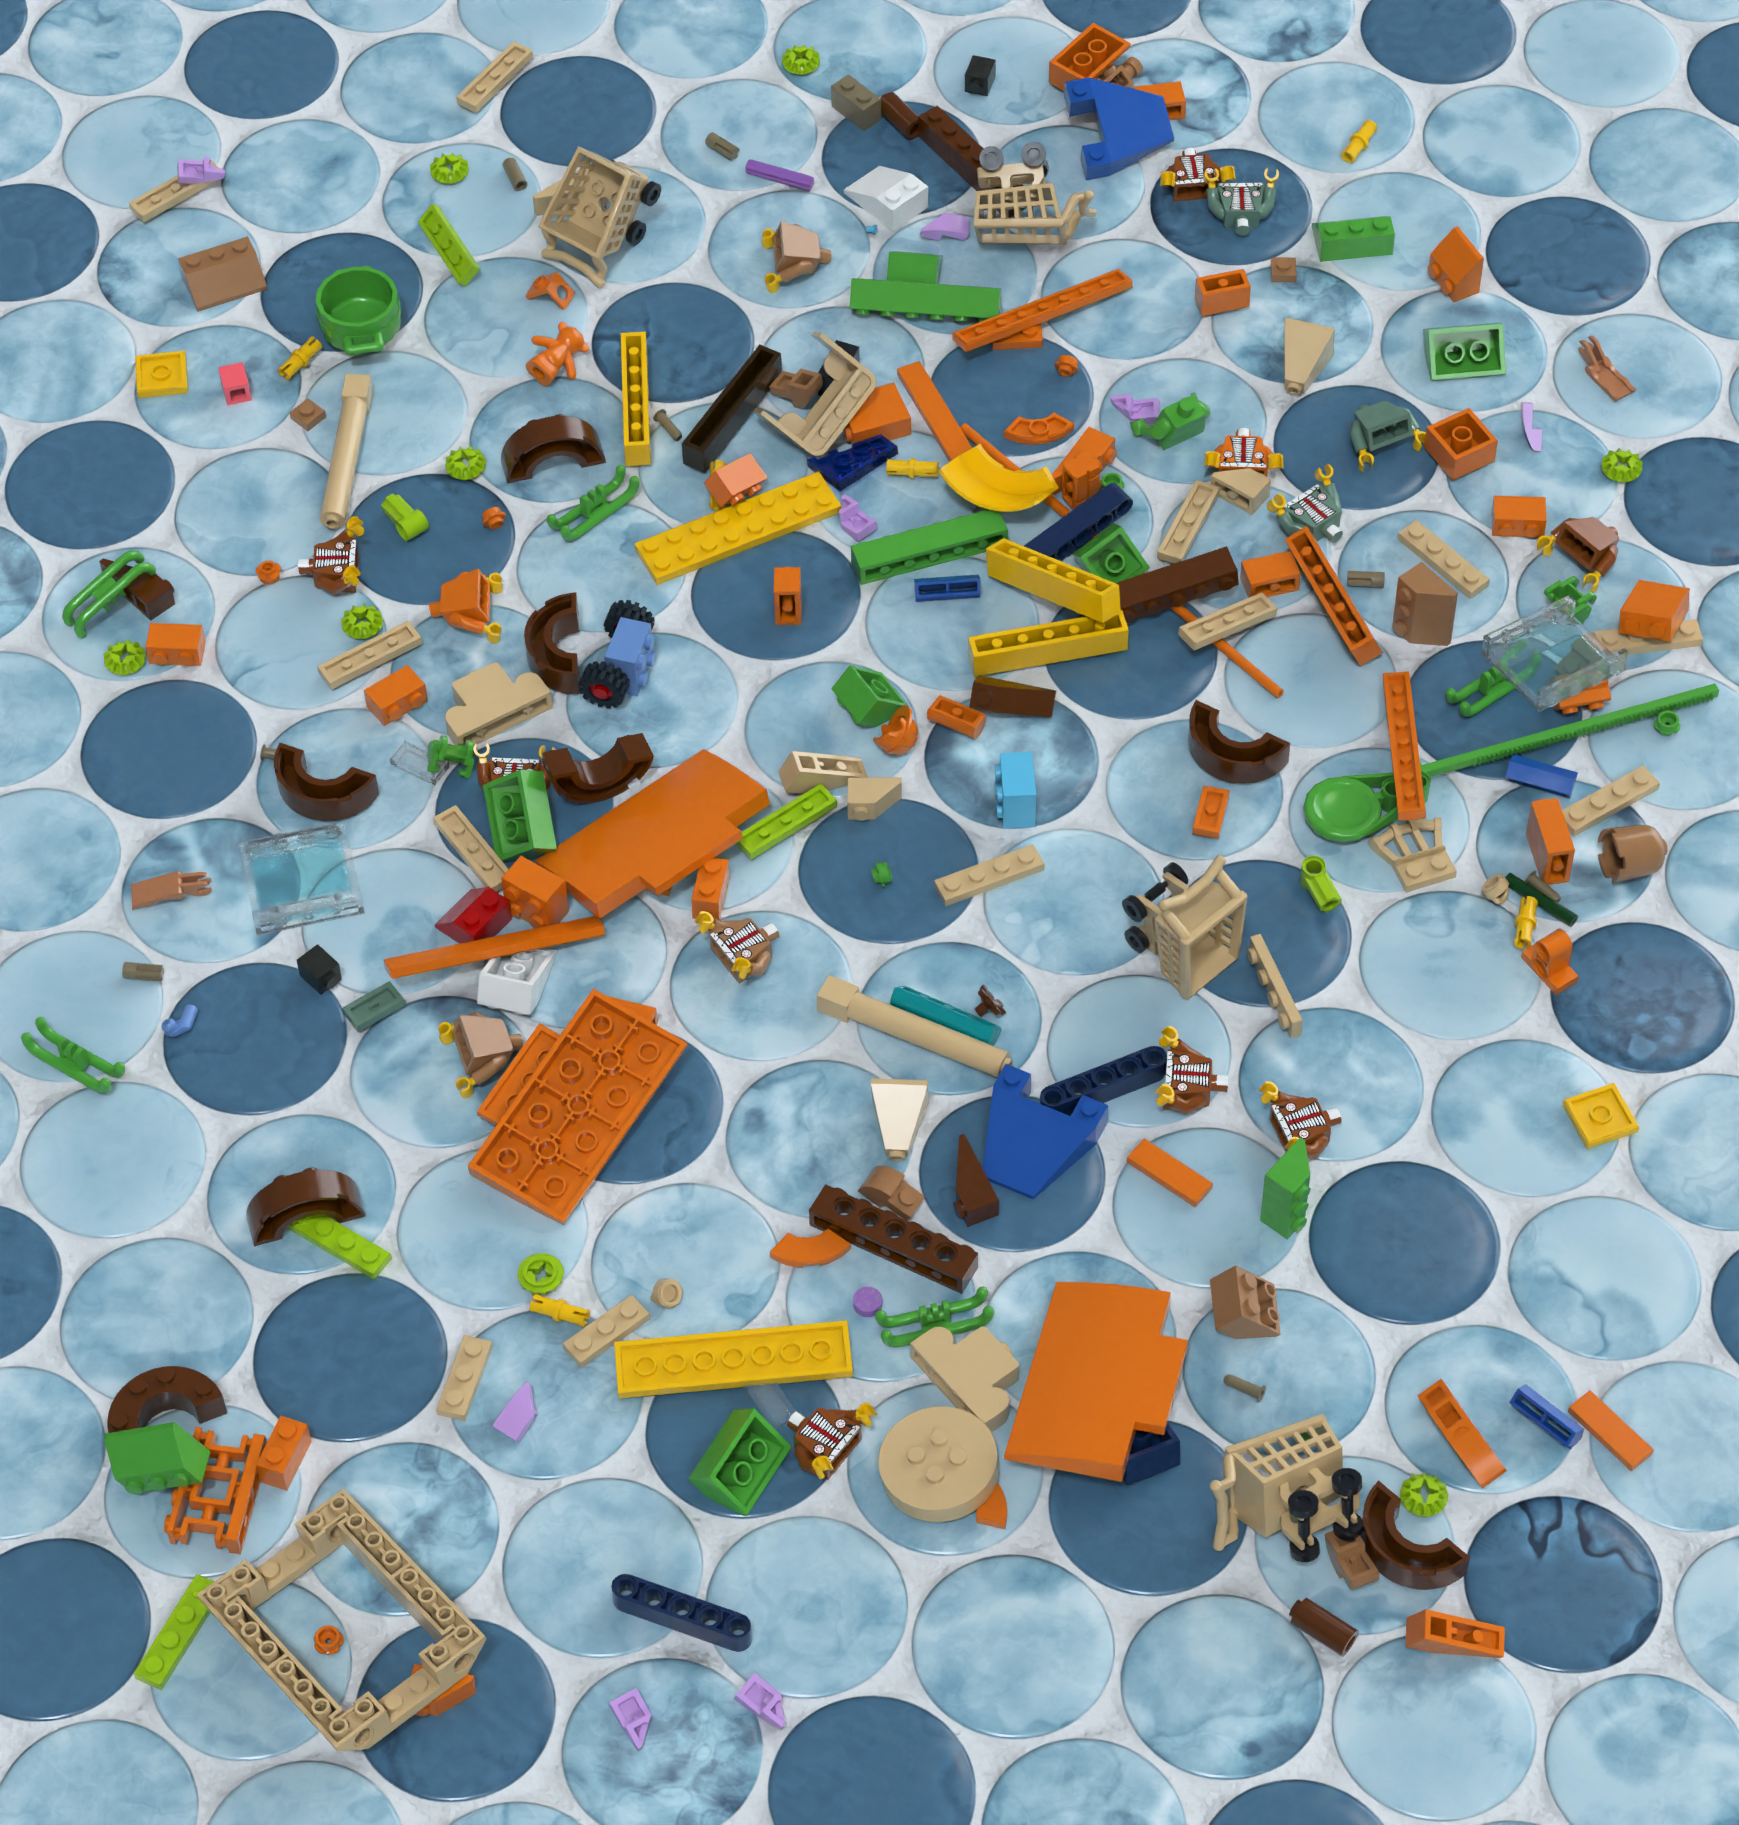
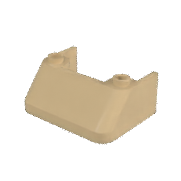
M814 331L811 336L830 350L823 365L825 372L834 379L804 419L795 413L788 412L783 414L777 421L762 409L755 408L753 412L809 454L819 456L830 448L874 390L876 378L871 371L825 334Z

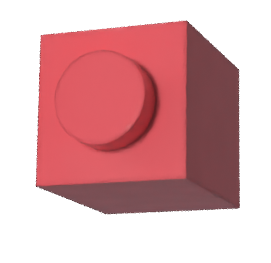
M243 362L218 367L227 406L251 401L249 383Z

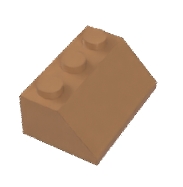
M248 236L178 258L182 280L197 312L268 290L257 254Z
M1423 562L1419 563L1398 577L1392 628L1398 636L1403 637L1412 644L1448 646L1451 644L1458 593Z

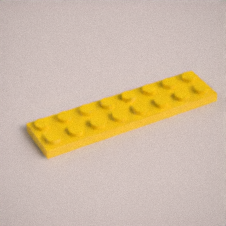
M818 471L739 502L734 506L731 505L634 543L635 551L656 585H659L837 515L842 505Z
M847 1320L614 1342L619 1399L853 1377Z

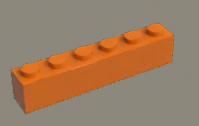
M1305 526L1285 539L1286 543L1358 664L1362 666L1383 653L1309 528Z

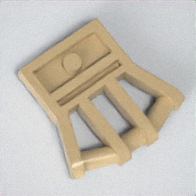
M1434 818V820H1406V823L1401 825L1395 823L1389 825V829L1381 835L1374 836L1368 841L1370 848L1392 866L1406 893L1456 878L1457 870L1446 852V847L1442 845L1441 818ZM1420 831H1433L1434 847H1428ZM1409 833L1419 852L1412 854L1402 835ZM1393 840L1402 857L1396 856L1385 844Z

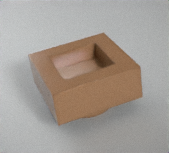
M1271 257V282H1296V258Z
M306 399L290 411V418L306 431H309L326 418L325 410L310 399Z

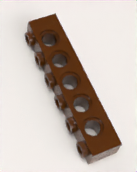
M825 1184L809 1209L810 1226L823 1232L830 1229L850 1244L960 1294H963L978 1269V1252H975L970 1246L955 1243L941 1233L935 1234L924 1229L916 1222H909L898 1217L892 1211H884L873 1206L865 1199H857L848 1195L841 1188H833ZM873 1224L874 1226L867 1227L864 1225ZM896 1235V1236H899V1237H898V1238H891L890 1236ZM917 1247H924L925 1249L918 1250V1249H916V1248H917ZM948 1258V1259H951V1260H950V1261H942L941 1259Z

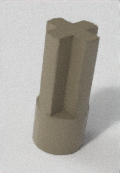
M711 132L705 140L707 146L728 159L732 160L738 157L737 153L740 149L714 132Z
M1348 571L1347 586L1384 588L1385 572Z
M124 962L123 978L151 981L163 980V965Z

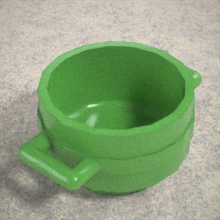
M370 266L350 267L336 270L332 275L324 279L317 289L316 316L324 339L331 345L345 351L347 355L367 354L383 350L384 345L394 338L400 329L401 303L393 280L384 272L373 269Z

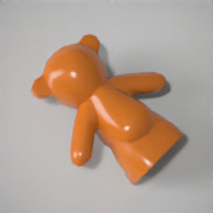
M564 322L558 325L559 334L556 339L538 335L531 338V342L534 345L547 348L526 363V370L543 386L550 385L563 364L565 365L568 378L571 380L575 379L576 368L572 355L579 351L586 353L589 350L588 344L584 342L583 335L576 328L568 327Z

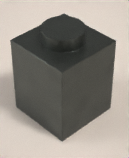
M972 56L965 73V92L988 96L996 77L995 59Z
M318 944L297 959L299 975L320 995L328 989L334 988L342 980L339 963Z

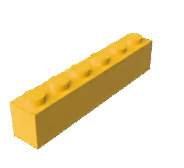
M646 332L621 333L626 466L651 465Z
M1005 538L986 548L987 570L990 577L1068 608L1078 614L1085 615L1097 622L1104 623L1121 612L1119 585Z
M1122 610L1104 623L1097 622L1087 616L968 637V658L974 677L1125 651L1128 650L1129 630Z

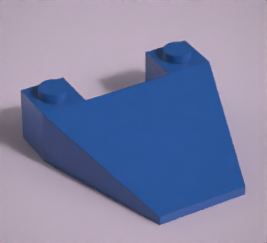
M1089 77L1065 82L1064 98L1069 117L1094 112L1102 142L1082 146L1080 160L1086 181L1110 176L1174 141L1163 96Z
M1005 1064L993 1085L983 1170L990 1182L1028 1198L1035 1199L1096 1145L1108 1123V1105L1082 1095L1071 1116L1027 1099L1031 1093V1074Z

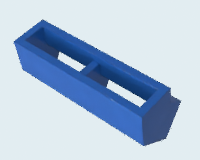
M979 574L914 579L915 602L980 597ZM962 588H976V589H967V590H952V591L949 590V589H962ZM945 590V591H938V592H923V593H919V591Z
M1513 754L1506 771L1505 780L1571 798L1578 772Z
M1525 1384L1516 1390L1509 1403L1571 1450L1582 1439L1584 1428ZM1524 1398L1544 1412L1543 1416L1538 1415L1521 1401ZM1553 1419L1571 1433L1570 1437L1568 1438L1548 1421Z

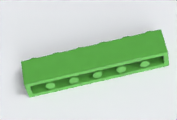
M852 278L850 309H856L855 314L870 315V310H878L882 316H895V312H905V317L919 318L921 313L929 314V319L944 320V315L954 316V321H969V317H978L979 322L1000 314L1002 288Z
M982 510L974 514L959 516L955 519L933 523L917 529H910L898 534L887 535L879 539L852 545L851 563L860 584L863 585L984 553L986 548L1003 538L1008 540V529L1000 511Z

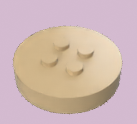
M947 1406L921 1409L901 1419L884 1438L878 1460L883 1487L890 1501L906 1515L927 1522H946L959 1519L978 1509L992 1494L1000 1471L995 1439L985 1423L965 1410Z

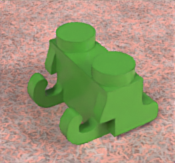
M1575 576L1563 582L1560 580L1544 590V594L1549 598L1548 600L1551 601L1554 609L1560 610L1569 618L1570 624L1581 626L1584 620L1588 618L1592 609L1587 605V602L1591 605L1594 604L1597 596L1593 592L1583 595L1578 591L1576 587L1579 584V579Z
M441 735L440 741H430L427 747L428 772H438L439 765H436L437 761L443 762L445 760L462 763L464 770L459 769L458 776L470 778L474 765L472 740H466L465 745L448 744L447 736Z

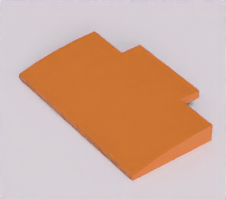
M703 749L559 844L556 850L546 853L535 860V863L565 879L566 891L601 919L645 888H648L657 896L703 866L707 861L743 839L741 830L737 827L770 805L767 789L732 764Z
M592 989L561 1035L540 1023L477 1110V1115L493 1124L495 1128L469 1163V1174L517 1202L564 1225L687 1048L688 1043L599 991Z
M1056 1282L1005 1450V1460L1122 1482L1136 1430L1161 1435L1165 1434L1186 1356L1188 1340L1163 1335L1170 1309L1171 1292L1117 1284Z

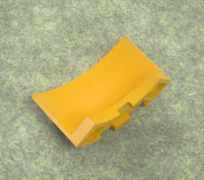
M981 444L965 451L939 469L943 479L957 494L977 506L993 511L1012 512L1030 508L1040 503L1059 488L1047 466L1030 471H1011L1003 468V465L990 457Z

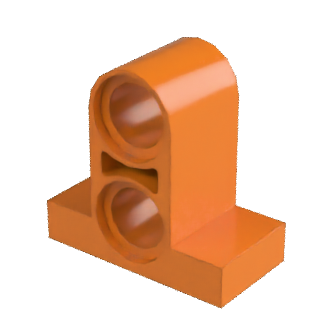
M1557 929L1522 951L1521 958L1555 995L1578 982L1579 976L1569 966L1572 942L1564 930Z

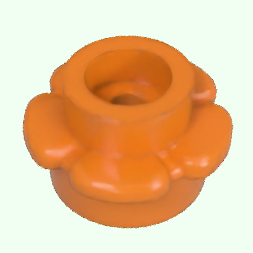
M1069 355L1059 356L1058 361L1054 363L1058 370L1057 372L1065 377L1076 374L1079 369L1077 366L1078 360Z
M492 507L482 514V524L485 528L490 527L491 530L498 529L504 524L506 513L502 512L499 507Z
M264 561L256 568V574L264 584H274L280 578L281 566L278 563Z
M323 1626L318 1629L314 1636V1647L320 1654H335L339 1651V1647L343 1645V1635L333 1626Z

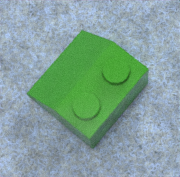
M890 251L887 280L938 284L943 255Z
M1114 523L1072 554L1084 571L1113 583L1141 575L1150 568L1122 526Z
M849 665L831 688L837 696L838 703L848 709L852 714L851 719L860 726L877 727L889 721L901 706H909L882 672Z

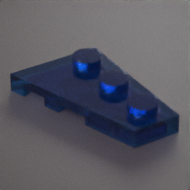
M880 434L854 443L852 448L838 452L836 449L828 452L827 457L818 460L816 457L807 459V465L815 473L819 471L824 480L838 491H842L885 463L887 459L898 454V447Z

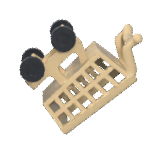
M1038 142L1026 144L1021 154L1024 163L1006 165L1003 164L1004 157L999 148L994 146L984 148L979 155L981 167L977 168L980 188L1001 187V189L976 191L973 220L979 243L1066 245L1067 240L1073 236L1081 217L1093 218L1096 216V209L1088 207L1094 197V193L1090 190L1084 193L1072 194L1060 215L1053 183L1045 184V177L1049 172V166L1046 161V151L1042 144ZM1032 184L1028 186L1013 187L1016 185ZM1045 206H1053L1055 216H1047ZM1033 207L1041 208L1042 217H1034ZM1021 208H1027L1028 217H1021ZM996 209H1001V218H996ZM1014 209L1015 218H1009V210ZM984 210H988V218L983 219ZM1004 228L1005 234H996V229ZM1009 228H1018V234H1010ZM1023 228H1031L1032 235L1023 234ZM1036 228H1045L1046 235H1037ZM1049 228H1058L1060 235H1050ZM983 229H991V234H983Z
M578 147L538 225L548 242L546 249L541 251V256L545 259L560 260L583 272L598 288H602L605 285L604 278L607 272V265L603 257L619 251L623 237H626V241L633 245L641 242L646 233V224L639 220L633 222L640 201L649 207L657 202L661 194V185L654 181L648 183L647 175L622 162L608 160L597 153ZM583 155H585L584 161L581 162ZM577 167H580L578 174H576ZM571 179H575L573 184L569 185ZM565 191H569L567 197H563ZM576 192H579L578 197H574ZM608 199H609V201H610V208H609V210L606 209V204H607ZM559 203H563L561 209H557ZM570 204H574L573 208L569 209ZM553 215H558L555 221H551ZM565 215H569L568 220H563ZM556 237L591 255L598 273L589 264L571 254L555 250L557 244Z
M1217 855L1204 875L1190 887L1187 885L1188 877L1185 871L1178 864L1171 862L1163 868L1164 875H1162L1164 881L1157 883L1144 894L1145 897L1140 894L1137 896L1129 895L1122 901L1125 913L1132 920L1140 922L1144 919V926H1131L1125 931L1124 935L1127 943L1138 953L1148 949L1155 955L1159 954L1161 973L1177 989L1184 1000L1191 998L1239 959L1248 896L1244 891H1240L1223 870L1226 859L1222 855ZM1166 888L1171 891L1172 894L1168 898L1161 900L1158 906L1152 903L1153 900L1166 891Z
M1323 1414L1225 1447V1456L1223 1457L1224 1479L1222 1481L1213 1480L1210 1483V1489L1216 1499L1217 1524L1213 1540V1549L1216 1551H1222L1226 1545L1238 1539V1519L1265 1538L1282 1530L1283 1534L1291 1540L1289 1543L1291 1557L1299 1562H1310L1318 1557L1320 1554L1319 1541L1311 1534L1332 1523L1333 1532L1340 1539L1353 1540L1362 1534L1363 1520L1355 1513L1360 1506L1362 1476L1355 1469L1343 1468L1342 1446ZM1307 1432L1311 1439L1304 1441L1300 1434ZM1293 1437L1297 1444L1290 1446L1285 1439ZM1278 1442L1284 1450L1277 1452L1270 1444ZM1317 1446L1318 1453L1314 1454L1310 1448ZM1263 1447L1269 1456L1263 1458L1255 1449ZM1303 1451L1308 1458L1302 1460L1297 1453ZM1247 1452L1255 1461L1248 1463L1241 1454ZM1290 1457L1295 1464L1289 1466L1284 1458ZM1276 1462L1282 1470L1277 1472L1270 1464ZM1262 1467L1269 1476L1264 1478L1256 1470ZM1341 1497V1502L1333 1506H1327L1330 1502Z

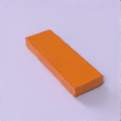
M1145 1138L1127 1157L1128 1164L1194 1207L1213 1188L1212 1182Z
M1591 1390L1569 1406L1568 1413L1631 1472L1653 1455L1654 1449Z

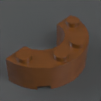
M563 414L530 420L510 436L502 449L501 464L507 484L532 479L533 471L537 465L554 456L572 457L580 463L581 468L606 463L596 430L582 419Z
M576 592L562 594L547 600L544 607L538 611L535 610L531 614L524 631L527 662L531 672L537 674L547 687L565 694H579L577 653L565 652L559 649L556 644L563 637L579 632V611Z
M1198 700L1194 702L1189 718L1188 745L1196 763L1210 775L1230 783H1254L1276 775L1288 764L1289 742L1268 732L1261 738L1251 742L1230 740L1218 728L1220 710Z
M643 733L617 738L615 745L606 754L591 761L574 760L568 748L543 752L542 763L556 792L560 796H566L568 801L575 803H595L613 798L628 790L630 782L636 777L640 780L648 771L654 755Z
M279 743L276 749L274 768L280 795L293 811L304 817L320 821L348 818L366 809L379 795L375 774L351 767L345 774L337 778L328 780L317 779L307 774L304 750L283 743Z
M314 1167L291 1175L276 1177L272 1183L264 1187L252 1198L247 1207L246 1218L254 1247L282 1239L283 1232L287 1226L306 1216L327 1215L334 1218L338 1223L365 1217L356 1183L343 1173L331 1170H318Z
M180 1366L154 1368L134 1377L117 1393L108 1413V1433L145 1427L152 1417L163 1411L173 1409L186 1411L193 1415L199 1424L227 1414V1409L221 1391L206 1375Z
M1378 1480L1370 1490L1364 1504L1362 1517L1363 1532L1361 1534V1538L1365 1543V1551L1378 1569V1572L1396 1584L1421 1590L1445 1587L1466 1575L1470 1556L1448 1538L1437 1544L1420 1545L1407 1540L1401 1535L1395 1525L1399 1515L1401 1499Z

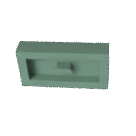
M389 981L342 1009L343 1014L357 1032H360L404 1007L405 1001Z

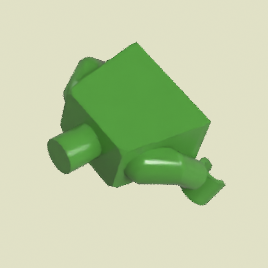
M1194 392L1191 393V396L1182 398L1180 401L1165 407L1153 425L1146 424L1144 418L1130 422L1134 436L1143 434V436L1156 439L1164 451L1204 432L1205 419L1210 416L1211 411L1205 403L1198 400Z

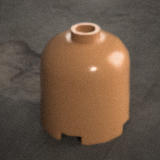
M1640 824L1607 828L1602 830L1598 837V843L1602 842L1603 853L1598 854L1600 868L1605 878H1612V883L1655 874L1661 869L1668 850L1666 841L1662 839L1654 827Z

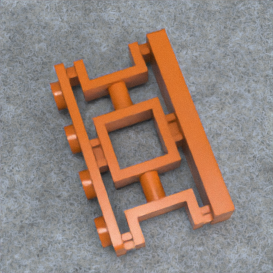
M195 1427L193 1437L211 1451L210 1458H217L216 1466H206L202 1483L191 1484L187 1487H179L173 1490L171 1499L173 1509L171 1515H167L165 1518L164 1532L168 1534L170 1544H177L178 1540L181 1541V1544H188L191 1531L216 1534L214 1541L217 1549L227 1547L229 1553L241 1554L260 1484L256 1463L267 1443L266 1436L253 1434V1438L249 1439V1436L243 1435L239 1448L215 1445L216 1437L214 1431L208 1430V1433H205L201 1427ZM229 1460L246 1462L242 1477L239 1469L227 1468ZM205 1479L230 1482L225 1500L201 1497ZM188 1502L191 1509L203 1511L201 1519L185 1517ZM215 1513L231 1515L228 1530L225 1522L213 1521Z

